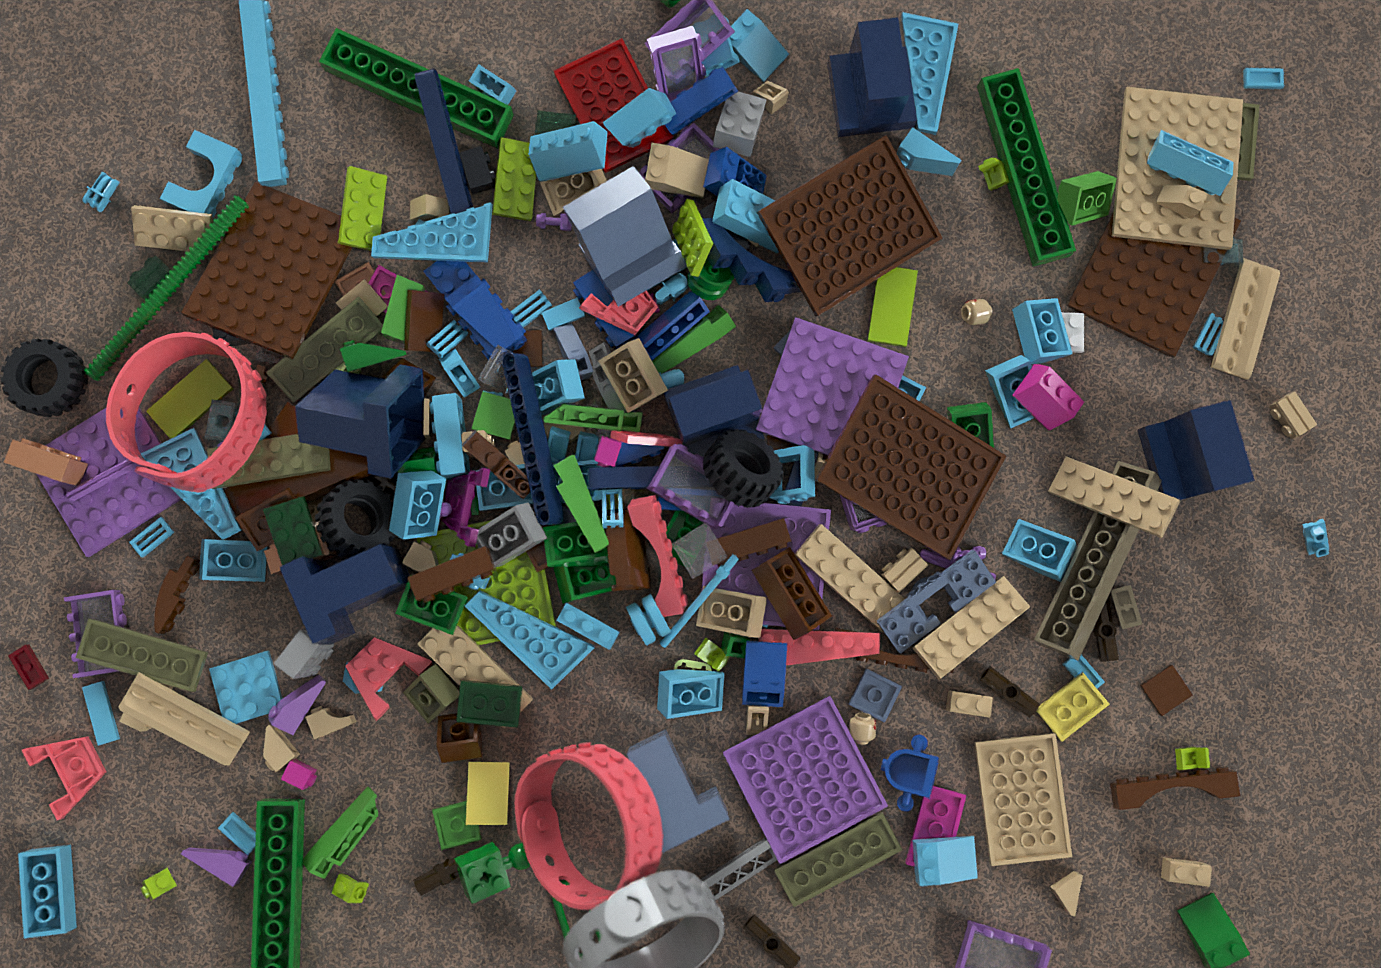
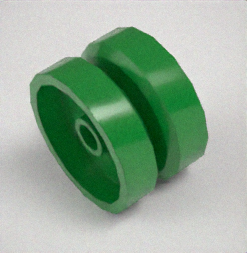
M706 259L698 277L691 276L690 272L687 275V283L691 291L705 300L720 299L734 280L729 267L712 268L708 259Z

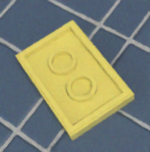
M1081 672L1038 707L1037 713L1063 742L1110 704L1087 676Z
M468 762L466 825H507L510 762Z

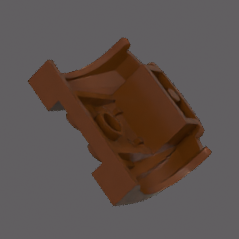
M628 508L623 509L624 527L615 525V528H611V526L606 528V536L609 542L607 547L610 574L616 575V585H612L611 590L652 589L650 569H647L645 537L642 532L632 525ZM615 509V520H619V509ZM607 510V516H610V520L611 510Z

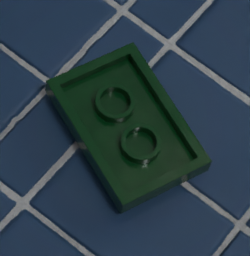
M304 496L263 509L282 566L301 557L315 558L324 555Z
M461 680L457 722L518 728L523 686Z

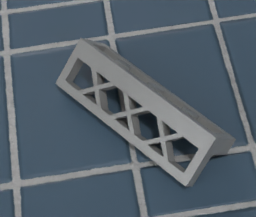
M765 837L700 880L701 882L705 881L708 887L715 883L720 884L719 892L714 895V899L717 900L777 861V858ZM769 850L772 855L771 859L766 862L758 860V856L761 853ZM749 861L755 862L751 872L741 871V866ZM732 872L737 873L734 883L723 882L724 877Z

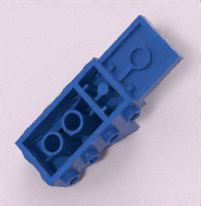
M436 261L423 271L438 291L444 293V298L449 303L446 307L453 316L455 314L459 316L460 320L458 322L464 330H470L472 333L470 338L476 345H482L484 350L481 352L488 361L493 359L498 364L502 362L506 353H512L525 344L527 341L524 333H526L525 329L520 323H514L512 320L514 318L513 314L508 308H502L500 305L502 300L496 293L491 294L489 291L491 287L484 278L480 280L466 262Z

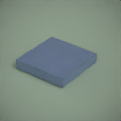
M865 668L848 705L868 713L885 723L902 686Z

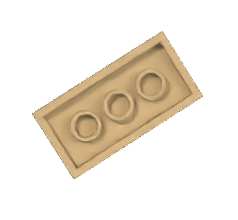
M136 205L131 207L135 246L189 252L190 246L193 247V243L198 241L197 238L202 237V232L205 233V229L210 228L209 224H213L212 214ZM214 245L212 246L213 250H212V251H211V250L208 251L209 254H213V253H214V251H215V246H214Z

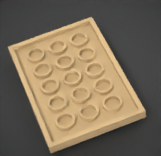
M1049 733L974 742L990 865L998 866L1072 857L1056 734Z

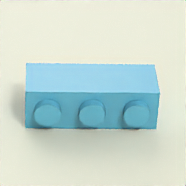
M569 603L565 604L556 620L608 650H611L620 634L618 630Z

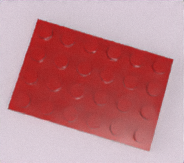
M622 38L553 71L579 124L594 121L608 132L604 173L650 152L652 143L665 145L674 139L667 127L661 125L654 134L644 137L639 145L628 147L622 145L604 126L603 122L648 89Z

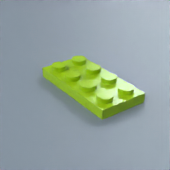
M500 138L492 215L525 221L532 220L536 172L529 157L530 143Z
M352 166L347 167L338 244L372 251L373 237L381 233L387 183L386 175Z
M686 199L684 206L680 208L679 218L674 223L672 232L691 276L698 277L713 242L694 200Z

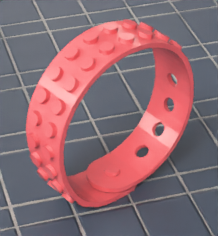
M181 332L168 334L156 338L140 348L123 366L108 396L106 425L114 446L124 457L139 465L135 468L137 474L180 490L204 492L219 486L232 477L250 457L265 425L267 415L266 391L260 382L262 380L260 374L250 367L252 363L237 349L229 346L228 342L221 338L216 340L207 333ZM212 354L232 359L240 377L241 403L236 420L219 448L195 468L180 473L174 472L160 464L156 465L146 462L138 450L135 438V422L139 405L153 381L166 368L190 356ZM132 384V390L127 395V388ZM120 409L123 411V418L120 416Z
M591 742L578 744L579 748L574 744L564 747L563 750L560 748L550 751V756L544 754L536 758V762L525 770L519 780L514 805L519 838L524 844L527 859L541 885L552 897L571 908L592 910L609 899L616 891L644 877L656 874L662 854L663 835L656 799L649 784L637 767L620 752L606 745H591ZM566 760L577 762L593 772L608 789L619 810L625 832L626 859L621 881L615 891L605 890L588 881L576 869L564 847L558 816L552 806L551 791L554 776ZM547 855L554 860V866H550L546 862ZM559 879L568 881L570 885L562 884Z

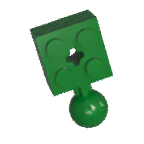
M493 842L454 858L464 893L471 904L511 887L506 873L507 869L513 867L517 870H525L530 867L523 843L514 845L510 849L508 856L502 858L500 850Z

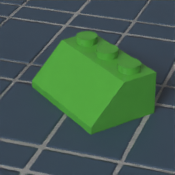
M1096 171L1061 180L1057 200L1069 225H1076L1109 215L1117 178Z
M397 275L381 333L388 340L405 344L408 290L425 291V288L419 283Z

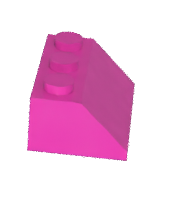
M1039 364L1032 366L1012 395L1049 431L1074 418L1084 404V401L1050 366Z

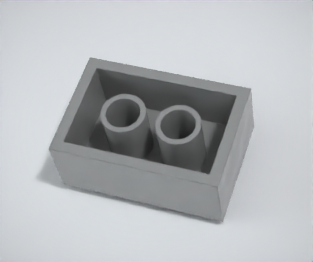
M737 92L726 99L715 131L713 147L719 149L728 147L737 154L750 157L763 118L767 99L742 92Z
M528 502L512 507L481 527L478 531L476 543L479 548L488 547L495 567H499L547 539Z
M299 630L274 664L293 679L310 677L311 675L315 676L321 669L319 664L323 659L327 660L334 652L332 648L335 644H312L307 631Z

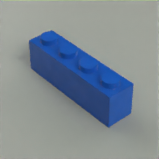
M723 67L712 70L708 77L704 80L696 81L692 88L680 92L677 98L670 102L676 115L665 126L672 135L738 92Z
M593 270L573 282L575 287L573 292L579 300L582 298L585 301L592 293L606 306H609L613 301ZM595 317L596 321L594 323L600 332L604 330L607 335L605 340L611 348L614 346L618 349L636 337V334H631Z
M689 291L633 340L639 338L649 357L653 360L710 311L698 295Z

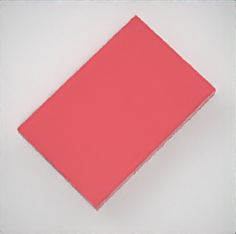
M612 430L610 433V438L628 444L668 447L674 444H682L681 439L665 434Z

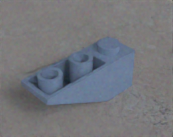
M573 324L553 328L563 360L575 359L580 380L589 379L593 369L588 354Z

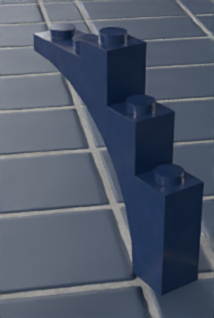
M702 218L713 242L707 256L712 268L729 267L738 285L755 284L764 302H779L784 298L785 294L801 292L790 271L773 266L757 258L738 244L724 227L713 223V218Z

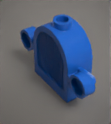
M915 735L912 738L911 745L913 750H898L892 753L888 759H883L881 771H885L889 783L895 789L903 792V795L897 799V806L904 812L910 811L914 806L911 794L927 799L931 798L939 757L921 753L928 747V741L923 735Z

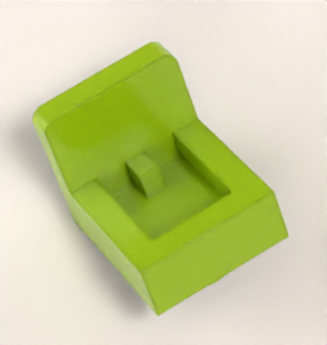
M988 158L983 161V164L978 166L979 170L984 174L989 190L993 191L1009 183L1003 163L997 158Z
M707 638L703 640L694 653L718 672L727 664L730 657L726 656L721 648Z
M1186 747L1175 749L1178 770L1210 768L1208 748Z
M168 868L144 880L142 882L143 887L140 889L146 899L150 898L152 901L177 885Z
M338 874L332 894L347 903H362L369 884L367 882H358L345 874Z

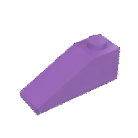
M320 675L315 676L281 699L276 706H273L268 714L271 725L294 735L325 685L326 681Z
M188 848L181 853V855L232 887L241 881L252 863L248 859L249 856L242 851Z

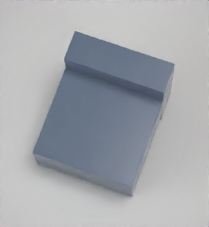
M634 166L563 207L580 242L578 245L587 263L618 307L687 267L681 251L670 237L652 189Z
M666 729L629 747L627 756L646 779L658 805L663 835L662 853L729 820L727 808L716 786L699 795L697 794Z

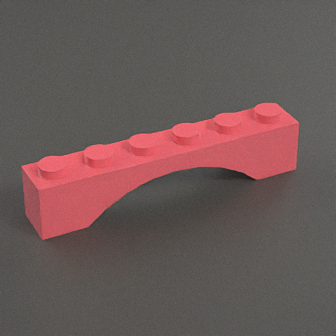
M655 495L632 499L627 506L632 525L650 541L660 562L661 583L655 598L656 605L663 617L683 614L686 606H688V598L682 590L683 581L682 577L678 576L677 560L675 557L673 558L671 552L672 542L666 535L667 525L662 520L660 514V502L656 500Z

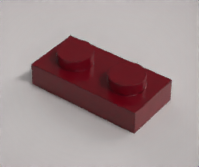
M29 644L8 655L28 690H32L49 679Z

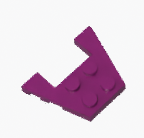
M480 468L479 471H471L468 475H460L448 479L443 503H450L452 511L448 516L441 517L440 519L450 530L455 531L457 537L464 540L465 545L468 547L476 546L479 529L467 526L468 520L471 517L472 500L475 497L474 489L475 485L487 487L490 469Z

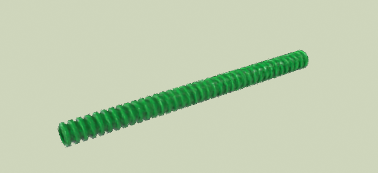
M238 195L233 196L234 200L229 201L230 204L225 206V210H221L222 214H218L217 219L214 218V223L209 224L210 228H206L205 233L202 232V237L197 238L198 241L193 243V247L190 246V251H186V255L181 257L182 260L177 261L178 265H174V269L169 271L170 274L165 275L166 279H162L161 284L157 285L158 288L153 289L154 293L149 294V298L145 299L146 302L141 303V308L138 307L137 312L133 313V317H129V322L126 321L124 323L125 326H121V331H117V335L112 337L113 340H109V345L106 344L104 346L105 349L100 351L101 354H97V359L94 358L92 360L93 363L88 365L89 368H85L84 371L90 378L96 381L101 380L100 376H104V372L109 370L108 367L113 366V362L117 361V357L120 358V353H124V349L129 347L128 344L133 343L132 339L137 338L136 335L141 333L140 330L145 329L144 325H148V321L153 319L152 316L157 315L156 311H160V307L165 305L164 302L169 301L168 298L173 296V292L176 293V288H180V284L185 282L184 279L189 278L188 274H192V270L197 268L196 265L201 264L200 260H204V256L209 254L208 251L213 250L212 246H216V242L221 240L220 237L225 236V231L228 232V228L233 226L232 223L237 222V217L240 218V214L245 213L244 209H248L249 206Z

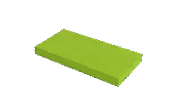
M896 267L876 280L867 341L901 347L907 346L918 270Z
M206 359L146 412L166 435L172 439L185 432L234 388L211 362Z

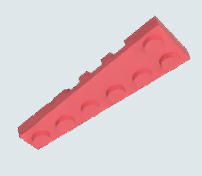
M762 629L760 638L758 637L760 642L787 643L786 666L880 654V633L810 631L793 640L788 630Z

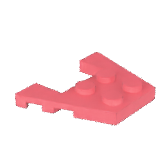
M647 290L619 307L614 300L609 306H606L591 293L579 307L582 311L634 335L658 308Z
M375 637L345 667L372 713L374 720L377 721L390 706L376 692L404 664L419 676L432 665V661Z
M89 736L22 750L29 766H34L50 757L68 793L49 804L57 821L63 819L106 773Z

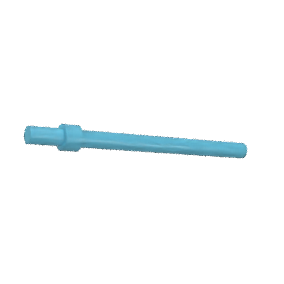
M732 554L727 562L717 569L713 579L670 629L671 633L665 635L661 640L660 645L666 648L721 580L727 578L731 568L739 560L737 556Z

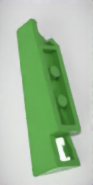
M717 305L706 317L704 316L653 359L652 362L658 373L661 372L662 374L717 341L734 329L736 325L729 314L720 305Z
M563 403L549 415L545 416L543 421L545 423L606 430L640 432L642 412L627 413L623 410Z
M571 455L554 465L563 483L556 487L596 553L607 547L609 542L576 457Z
M366 787L303 858V864L309 873L325 879L333 864L342 865L378 817V809L375 804L377 795L370 787Z

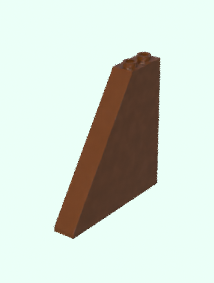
M289 402L286 403L269 427L271 434L265 439L298 434L294 405ZM329 448L330 471L229 486L224 492L233 512L237 515L288 487L296 498L304 496L306 502L309 503L325 496L345 481L365 479L372 474H368L367 456Z

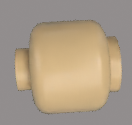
M985 299L968 300L961 309V316L969 325L985 324L992 315V307Z
M857 713L850 719V734L856 740V743L868 744V741H872L876 736V720L868 713Z

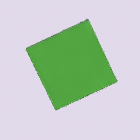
M482 391L471 429L474 431L484 430L489 435L511 440L515 419L510 399Z
M467 800L432 810L441 850L482 839L479 825H466Z

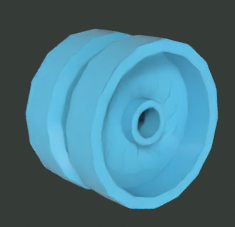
M651 594L643 597L641 601L646 611L642 612L640 606L635 602L626 607L637 634L641 636L646 646L656 641L652 628L655 627L661 637L671 633Z

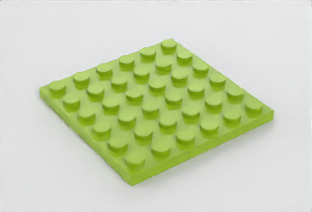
M492 520L470 524L467 526L475 529H480ZM450 529L437 531L436 536L417 538V543L420 544L422 540L432 546L430 550L436 553L439 564L449 561L452 554L458 556L459 552L466 554L479 549L477 543L475 547L466 546L465 541L459 539L457 533ZM526 552L505 565L496 567L497 570L492 572L493 576L490 577L486 589H478V591L481 590L556 627L546 569L537 573ZM459 585L454 587V592L468 597L466 603L478 592L467 586L462 587ZM464 606L457 624L478 645L500 641Z

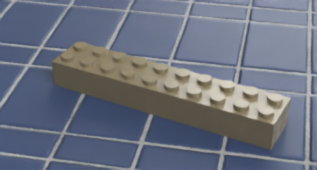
M1121 461L1117 462L1112 473L1156 491L1162 482L1156 472ZM1094 511L1034 639L1045 648L1074 660H1079L1139 531L1138 528Z

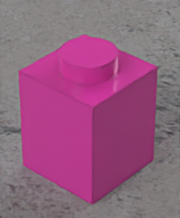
M601 435L594 460L598 462L597 465L601 467H615L622 445L621 441Z
M297 759L290 760L281 780L304 790L314 784L317 778L314 774L317 769Z

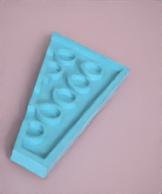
M902 12L904 40L917 116V131L936 135L958 23Z
M491 202L486 203L484 206L469 208L467 211L458 214L452 213L425 221L424 224L408 226L407 229L374 236L371 256L381 259L488 262L493 205Z
M194 428L141 453L146 462L166 466L177 473L195 468L208 459L207 452L197 430ZM170 487L221 539L224 540L242 531L235 519L236 516L223 488L208 489L204 492H190Z
M481 590L465 604V607L550 689H553L595 648L594 645Z

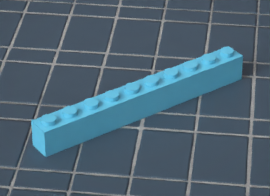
M239 0L258 182L262 186L268 187L287 185L286 178H289V171L284 163V160L287 159V153L282 145V141H285V135L280 127V123L283 122V116L278 109V104H281V98L276 91V86H279L277 74L274 73L277 62L272 54L275 44L270 36V31H273V25L268 18V13H271L269 1Z

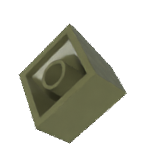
M435 664L419 675L403 693L424 720L430 723L459 698L460 692L448 679L444 671Z

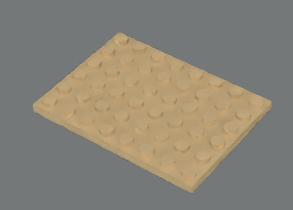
M1126 87L1124 90L1112 227L1113 237L1226 250L1232 248L1243 99ZM1161 130L1233 162V176L1220 196L1208 194L1200 212L1193 219L1156 204L1164 185H1188L1185 180L1180 178L1174 179L1167 172L1154 170L1147 164L1148 156ZM1198 186L1194 187V188H1196V189H1199V190L1205 192L1204 189L1201 188V187H1198Z

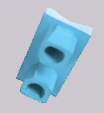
M1319 519L1315 523L1302 524L1307 553L1309 555L1315 554L1316 557L1328 555L1329 544L1325 521Z

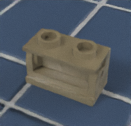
M1131 585L1111 590L1122 629L1142 625Z

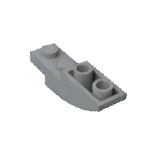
M603 342L589 351L593 363V378L608 408L627 412L599 363L600 359L611 353L608 343Z

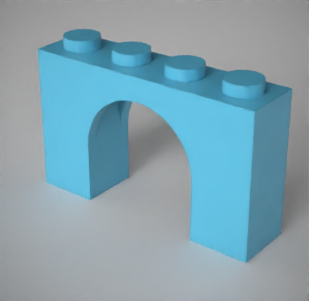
M194 130L186 148L193 154L212 162L214 166L213 179L208 186L197 191L184 189L168 181L160 199L165 204L180 211L212 214V217H214L218 202L222 201L225 196L224 190L227 184H230L233 180L235 168L239 167L242 162V154L237 148Z

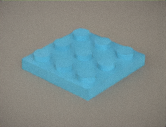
M264 651L209 669L222 717L235 724L269 714L271 708L283 699L270 651Z

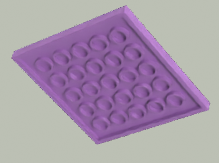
M795 317L756 431L799 446L806 445L816 452L829 456L872 376L876 374L898 388L909 356Z
M139 407L135 422V438L141 454L161 444ZM106 408L45 445L82 457L81 462L88 465L80 484L127 460L110 439L106 425ZM120 409V416H121V418H123V411H122V409ZM135 469L76 501H70L66 495V492L76 487V485L37 474L86 557L92 556L181 500L169 486L147 479L137 474Z
M711 498L709 514L717 517L725 499ZM763 503L760 506L745 508L743 505H733L721 528L713 529L708 526L706 542L784 518L791 538V542H788L787 545L795 554L818 524H822L829 530L831 510ZM707 544L702 588L708 585L718 569L717 564H712ZM776 547L768 548L769 553L757 556L756 552L749 554V559L736 562L727 578L722 579L716 588L767 597L751 570L788 547L776 550ZM798 559L822 598L824 581ZM767 597L763 624L785 627Z
M831 696L816 702L723 752L779 864L888 807Z

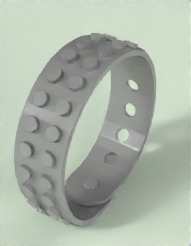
M664 871L631 883L616 891L609 899L590 910L571 928L563 942L562 952L569 968H698L720 944L724 934V922L722 920L724 916L705 881L701 882L696 875L686 871ZM685 917L671 931L648 946L621 958L605 962L616 952L644 937L655 927L671 920ZM598 929L601 932V939L595 944L592 936L594 931ZM579 947L582 950V959L579 956Z

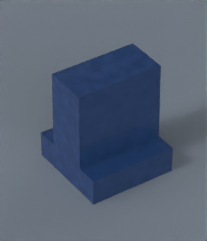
M898 17L858 22L849 53L830 55L827 64L837 136L846 137L914 128L917 122L907 49L906 46L902 47Z
M399 365L386 379L334 370L295 406L299 442L367 456L368 474L392 478L426 439L424 436L423 369Z
M738 365L670 388L667 392L663 393L678 437L681 439L682 445L686 446L688 452L693 455L698 454L704 457V454L719 435L727 430L743 429L765 440L763 433L756 431L758 419L762 411L761 403L749 371L740 372Z
M1231 400L1193 409L1164 422L1148 425L1137 430L1150 471L1156 472L1162 480L1157 490L1158 492L1182 500L1255 481Z
M383 544L377 545L327 568L324 560L308 557L298 558L279 567L312 644L336 643L355 634L348 615L404 590L410 576L405 564L402 563L403 559L399 550Z

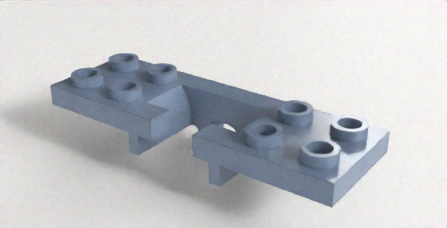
M972 549L943 572H936L932 576L918 580L911 592L906 594L907 598L876 622L897 652L901 654L941 624L934 614L927 617L919 604L943 587L952 599L948 602V605L956 613L994 585L996 581L976 551Z

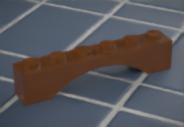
M835 628V632H857ZM880 650V654L858 656L855 659L867 662L868 658L875 659V664L886 666L888 662L895 663V667L907 669L908 665L915 666V671L925 673L929 669L917 653L894 655Z
M1216 767V771L1209 772V769H1198L1195 774H1189L1188 771L1176 772V776L1162 773L1156 774V778L1151 779L1148 776H1137L1136 780L1129 781L1128 778H1118L1116 783H1110L1113 808L1118 810L1140 808L1146 800L1156 793L1174 787L1199 788L1220 799L1240 796L1237 771L1229 770V767Z

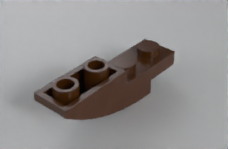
M475 430L463 442L462 446L490 469L495 476L523 500L531 492L527 475L479 432Z
M187 555L179 570L169 569L156 602L154 618L156 633L166 634V632H170L174 627L175 622L173 620L176 615L181 614L184 610L186 598L180 594L187 590L189 586L188 580L191 575L194 576L199 570L200 566L198 564L200 560L198 558Z

